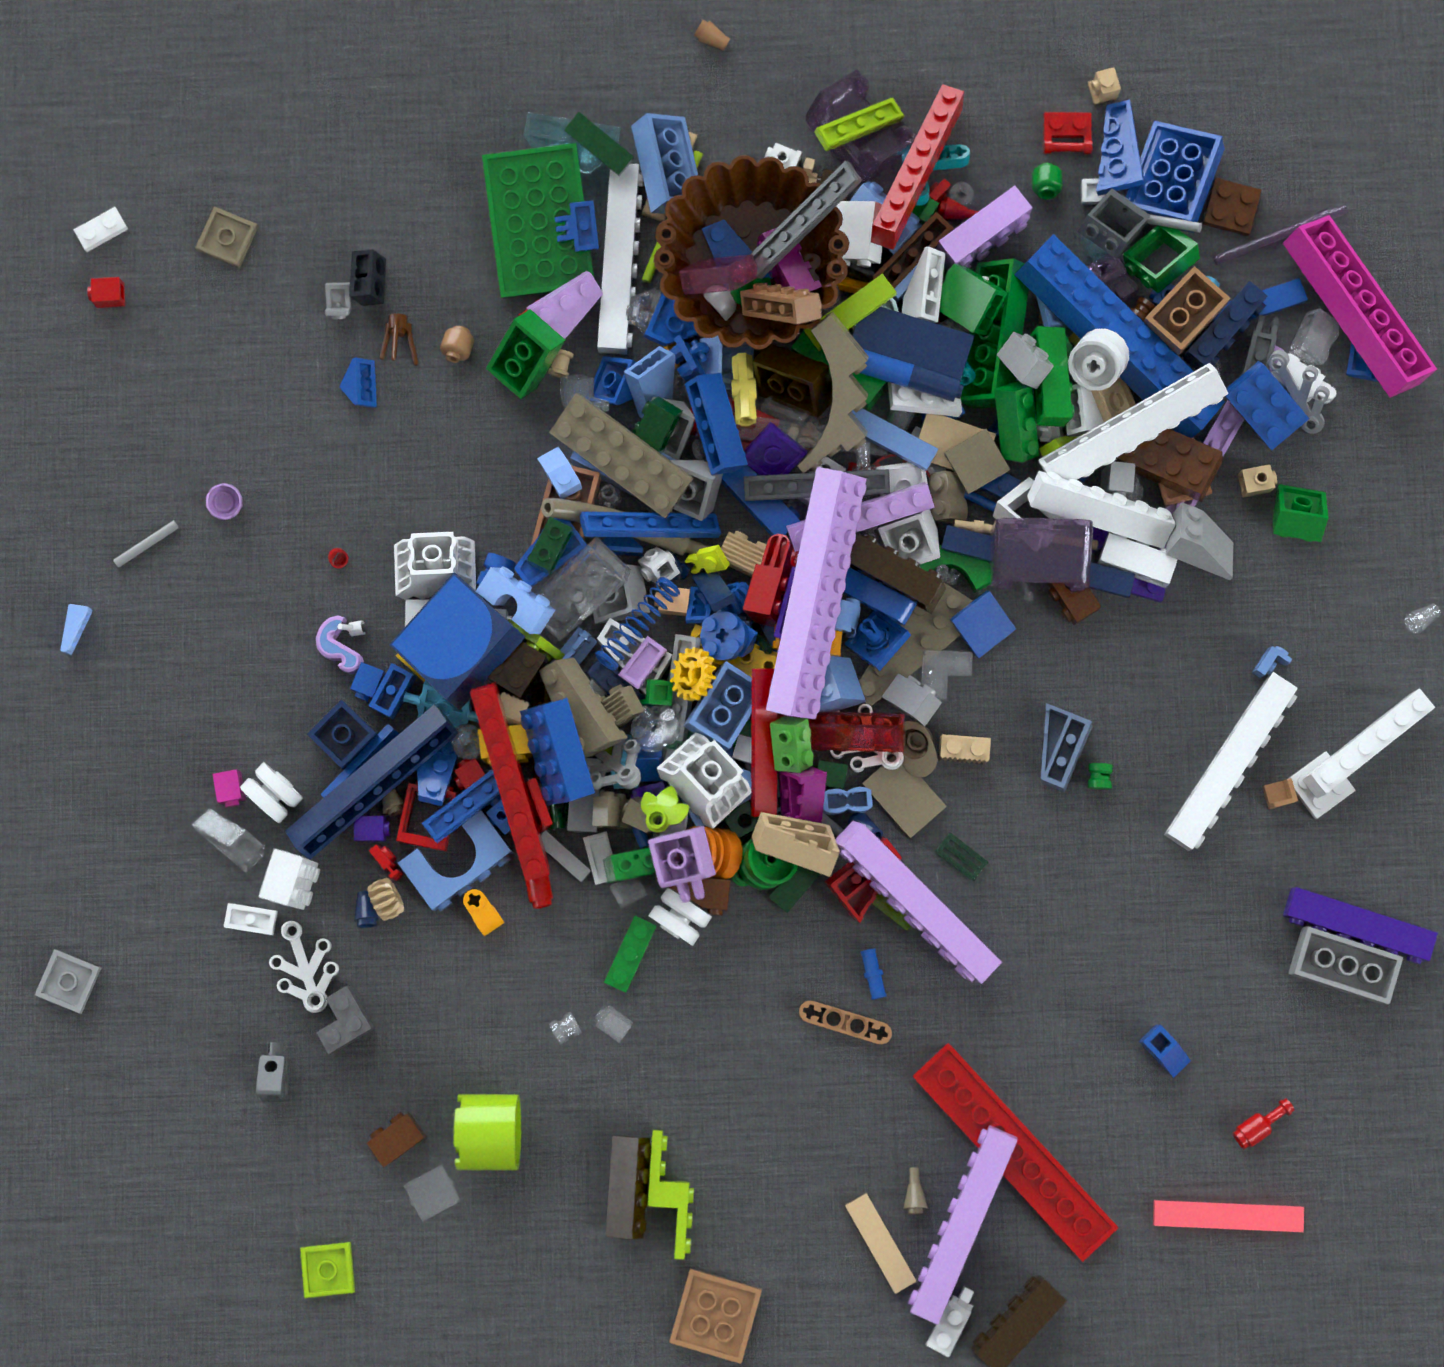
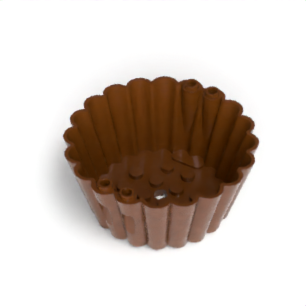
M748 155L737 156L730 165L725 162H713L705 169L704 176L696 175L686 179L682 186V195L674 196L667 202L665 207L667 220L662 221L658 225L655 233L657 242L662 246L654 255L656 269L664 274L660 281V289L665 297L675 300L674 312L677 317L686 322L694 321V328L700 336L705 338L718 336L720 341L730 348L739 347L745 341L754 349L768 347L773 339L782 343L791 342L798 335L799 328L810 329L816 326L820 319L794 324L744 316L740 304H737L736 311L725 321L703 295V292L709 286L716 284L725 286L701 230L724 219L753 252L757 248V237L764 232L777 228L821 184L816 182L809 183V177L801 167L790 166L785 169L783 163L775 157H765L757 163L754 158ZM837 207L799 242L802 248L800 253L804 263L809 261L812 269L808 271L814 282L819 280L822 287L813 292L819 294L821 309H827L836 302L838 290L835 285L841 283L846 278L848 272L847 264L841 257L849 249V239L844 232L839 230L843 222V216ZM774 278L770 279L771 285H777Z

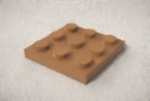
M690 1268L669 1343L741 1364L762 1289Z

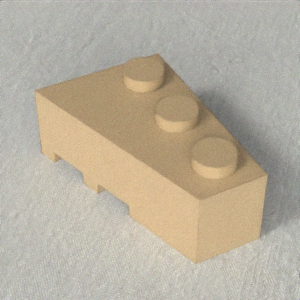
M761 812L752 834L757 851L829 877L840 853L831 826L827 824Z

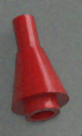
M948 196L944 200L939 201L937 213L944 219H969L979 212L968 209Z

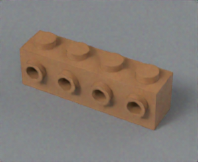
M757 283L753 285L752 289L740 291L744 316L794 324L821 318L819 294L811 293L809 289L795 290V287L781 288V285L768 286L767 283Z

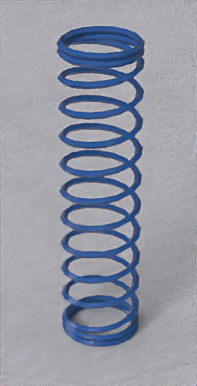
M660 577L656 581L657 588H650V595H644V602H639L637 604L638 609L631 611L632 617L627 616L625 618L626 624L619 625L620 631H613L614 638L607 639L608 646L602 645L601 651L595 653L596 658L605 667L614 671L618 668V664L609 655L604 653L603 647L611 649L617 657L625 660L621 653L611 647L609 640L617 642L626 652L631 653V650L625 644L618 641L615 633L622 634L631 644L637 645L634 639L623 632L622 625L629 627L639 638H643V635L638 630L629 625L628 618L635 620L641 628L649 631V628L643 622L636 619L634 611L640 612L650 623L655 624L654 619L641 610L640 604L646 605L655 615L661 617V613L647 603L646 597L653 598L661 608L667 610V606L653 596L652 590L659 591L669 602H673V599L668 594L674 597L680 595L678 587L669 579ZM658 583L661 586V588L666 592L660 590V588L658 587Z

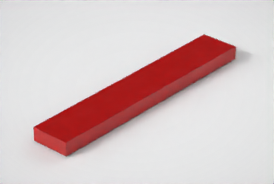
M775 668L752 669L751 816L759 817L761 812L777 815V771H775L770 729V723L777 720V713L766 710Z

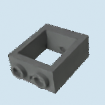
M1111 189L1086 216L1078 232L1117 259L1141 232L1151 215L1114 189ZM1104 213L1128 230L1129 234L1123 238L1097 218Z

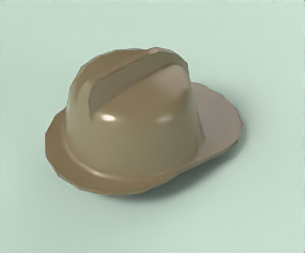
M904 721L899 724L894 731L893 739L895 746L900 748L903 753L904 759L902 764L905 770L912 776H928L934 771L937 764V754L933 744L932 733L919 722Z

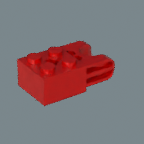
M775 534L768 539L761 565L756 564L743 611L757 624L771 627L777 624L791 569L796 567L799 551H794L792 542L786 535Z

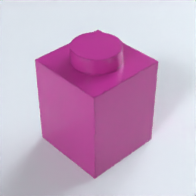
M236 769L213 774L217 803L225 804V808L239 806V801L246 800L245 793L240 788L243 784L241 771Z

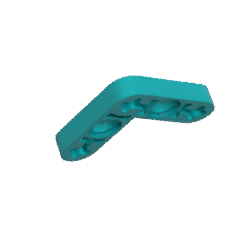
M962 144L944 146L939 156L942 159L937 160L933 170L965 167L970 161L969 148ZM906 150V151L902 154V164H903V162H904V160H905V158H906V156H907L909 150ZM928 181L916 205H923L929 201Z

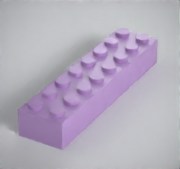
M852 821L835 839L840 852L839 855L844 860L853 862L855 865L852 868L861 877L870 879L872 882L869 885L878 894L888 897L887 903L894 910L905 914L904 920L910 926L917 928L919 931L922 930V938L930 945L933 944L936 948H940L938 951L940 956L947 962L950 961L953 965H957L955 970L964 979L967 978L970 982L975 980L982 984L1002 963L864 824Z

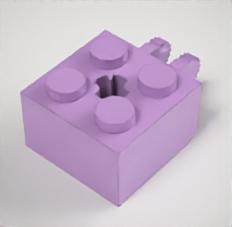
M704 826L648 840L661 888L677 885L680 898L685 903L691 899L687 883L691 882L695 897L698 900L703 899L705 895L702 879L716 874Z

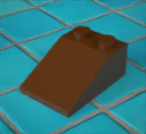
M702 879L705 896L699 900L695 897L691 882H687L690 901L700 908L708 910L707 914L722 916L723 911L728 912L730 880ZM677 885L668 887L679 894Z

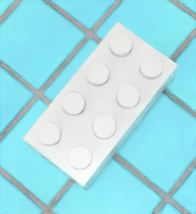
M274 849L259 897L304 910L305 905L309 906L313 892L310 891L312 883L317 882L320 874V869L317 868L319 863Z

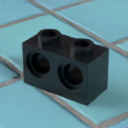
M374 249L352 251L349 297L362 306L384 304L386 258Z

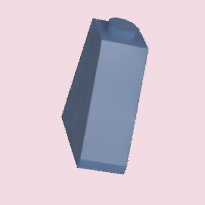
M661 346L624 371L640 418L644 416L642 414L644 405L647 401H651L653 397L659 396L665 399H673L676 357L674 353Z

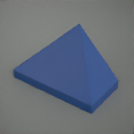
M353 358L339 386L354 405L371 408L377 407L374 360Z
M606 537L595 544L596 554L644 556L643 547L632 537Z
M691 587L686 624L702 623L706 617H710L716 612L712 610L698 587Z

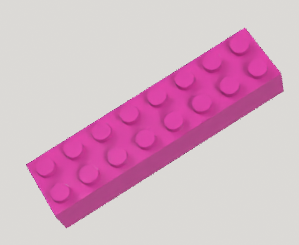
M1330 215L1299 226L1283 242V245L1295 260L1302 273L1311 283L1329 312L1336 319L1343 332L1352 342L1356 351L1361 355L1390 398L1420 385L1437 370Z

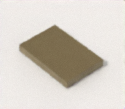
M894 755L888 761L894 762L896 760V756ZM903 764L895 770H888L881 766L862 783L865 788L871 789L872 797L909 839L947 807L921 777L912 776L905 770Z

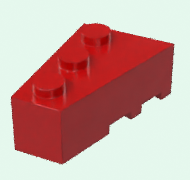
M882 837L880 841L901 860L902 857L889 840ZM848 862L828 878L825 884L853 920L860 923L864 918L863 915L870 904L874 902L878 893L869 885L872 881L861 877L852 868L855 864Z

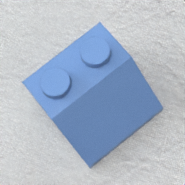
M830 656V662L825 673V686L820 697L819 716L866 702L851 658Z

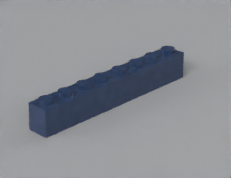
M434 704L285 830L295 848L307 859L313 858L457 736L459 732L448 717Z

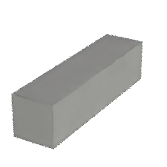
M546 830L544 831L541 838L545 851L582 883L592 871Z

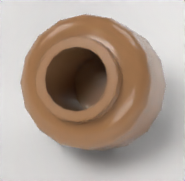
M454 326L446 330L440 350L450 362L458 363L459 361L467 360L474 344V338L467 328Z

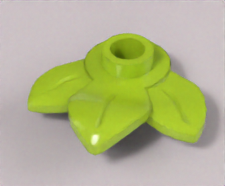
M669 786L661 791L657 797L649 792H645L641 800V809L646 814V825L654 833H662L670 825L680 824L689 812L688 805L678 804V795L673 786ZM658 817L663 819L660 825L655 824V820Z

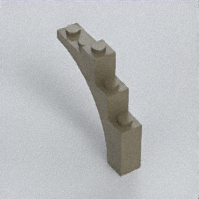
M833 311L819 321L811 330L822 346L829 363L833 382V402L824 433L813 449L798 464L803 474L807 470L811 472L816 470L823 463L821 459L829 455L832 457L841 449L839 445H842L846 451H849L852 447L855 450L866 442L864 438L868 433L852 413V410L855 413L861 410L867 404L865 400L869 394L852 373L854 372L857 375L867 367L866 362L869 356Z

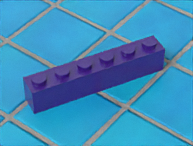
M1298 887L1291 888L1283 913L1284 917L1289 918L1288 922L1298 926H1303L1304 923L1312 925L1314 929L1324 932L1330 931L1342 938L1349 940L1352 938L1360 941L1361 944L1373 948L1376 946L1383 948V951L1395 955L1407 956L1406 961L1421 965L1422 961H1430L1438 935L1437 932Z

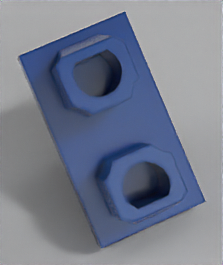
M680 335L675 337L676 345L669 350L675 354V364L680 363L684 359L686 360L685 364L677 368L680 376L685 381H688L696 375H705L706 372L698 359L701 362L707 360L706 355L710 350L707 343H699L697 340H693L691 347L688 342H684Z

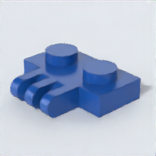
M593 200L570 203L571 215L555 217V223L565 222V226L556 227V232L566 231V235L557 236V242L574 240L576 252L599 249Z

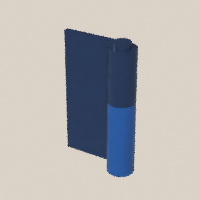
M879 307L856 324L853 337L869 356L866 362L867 367L860 372L861 374L954 402L955 398L960 399L964 385L960 384V380L974 335L884 307Z

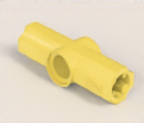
M737 353V355L732 356L733 379L731 380L732 399L735 404L736 424L742 427L751 426L756 423L757 419L755 406L757 393L756 379L753 374L752 355L747 353Z

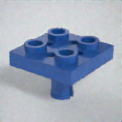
M873 611L867 619L863 620V623H860L856 636L849 638L844 645L880 671L911 634L892 619Z

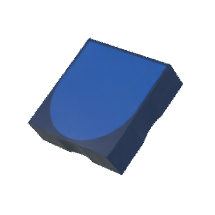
M454 572L389 645L444 699L461 710L471 699L470 692L472 688L482 686L491 672L508 658L525 639V636Z

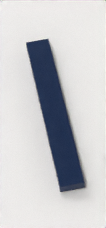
M950 525L946 526L941 550L1125 598L1130 597L1135 574L1042 549L1035 552L1027 545Z

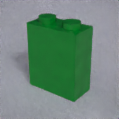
M953 263L942 285L939 311L971 332L986 336L1008 292L968 267Z

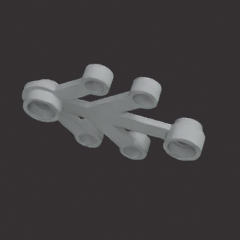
M1283 350L1274 351L1268 360L1269 367L1279 373L1289 391V395L1310 418L1301 426L1302 429L1311 434L1320 432L1325 424L1321 410L1324 402L1327 401L1330 395L1329 389L1325 386H1320L1315 390V402L1311 410L1307 403V398L1312 384L1318 376L1317 368L1314 366L1305 368L1302 374L1303 382L1299 389L1287 368L1290 361L1289 355ZM1274 361H1279L1281 365L1275 364ZM1306 372H1312L1314 377H1309ZM1318 392H1323L1325 397L1319 396ZM1308 421H1313L1316 425H1311Z
M626 738L613 745L612 756L606 751L595 755L603 762L602 764L592 766L587 764L595 790L600 789L602 786L618 783L621 787L632 789L640 783V770L635 766L640 745L635 739L626 741ZM623 748L628 754L625 766L621 764ZM611 771H614L615 773H617V774L609 775V776H605V777H602V776H601V773H606V772H611Z

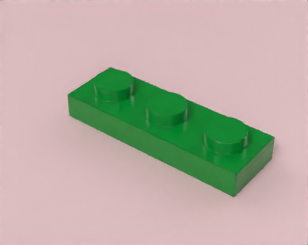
M634 916L604 983L627 993L657 925Z

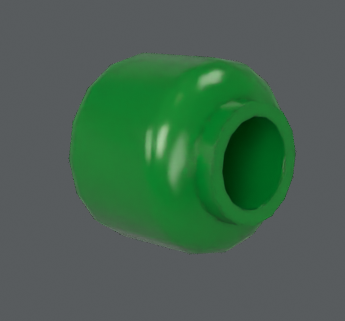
M1046 162L1033 170L1032 191L1039 198L1050 200L1062 191V170L1058 166Z

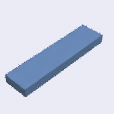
M863 408L856 413L852 410V413L868 431L864 439L927 471L938 448Z

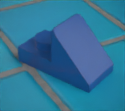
M663 732L637 733V743L640 745V751L636 759V767L640 770L641 781H664L660 778L657 767L664 762Z

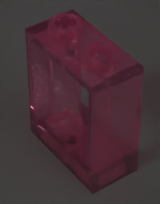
M753 254L702 259L679 271L684 295L733 291L757 279V265L754 262Z

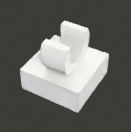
M1036 426L1037 437L1040 441L1051 442V440L1063 437V427Z

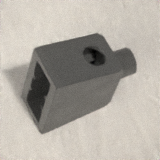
M269 1043L268 1056L261 1055L259 1058L256 1095L263 1101L288 1102L290 1061L283 1056V1043ZM277 1066V1069L271 1072L272 1068Z

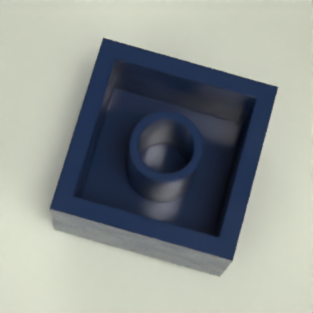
M341 699L307 735L344 770L378 734Z

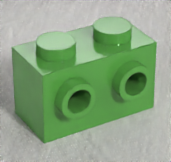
M783 716L770 723L775 771L801 773L813 766V753L810 741L811 730L808 718Z

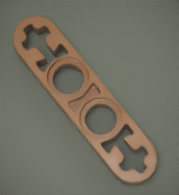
M806 1001L799 1008L801 1019L807 1023L876 1044H885L892 1037L891 1028L884 1022L815 1001ZM810 1004L814 1005V1010L821 1012V1007L826 1008L822 1023L817 1022L818 1016L812 1015L810 1019L806 1018V1013L803 1012L804 1007L808 1008ZM830 1012H837L840 1015L841 1020L837 1026H831L827 1023L826 1017ZM854 1019H860L864 1023V1029L861 1033L851 1031L850 1023ZM868 1022L873 1023L871 1027L873 1029H880V1026L885 1027L884 1032L887 1033V1037H882L881 1041L877 1040V1035L869 1033V1038L865 1037L864 1035L868 1030Z

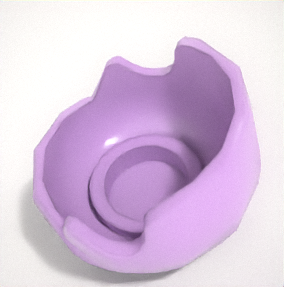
M222 483L216 485L209 490L206 496V508L212 516L221 520L235 517L243 506L242 495L236 487L230 484Z

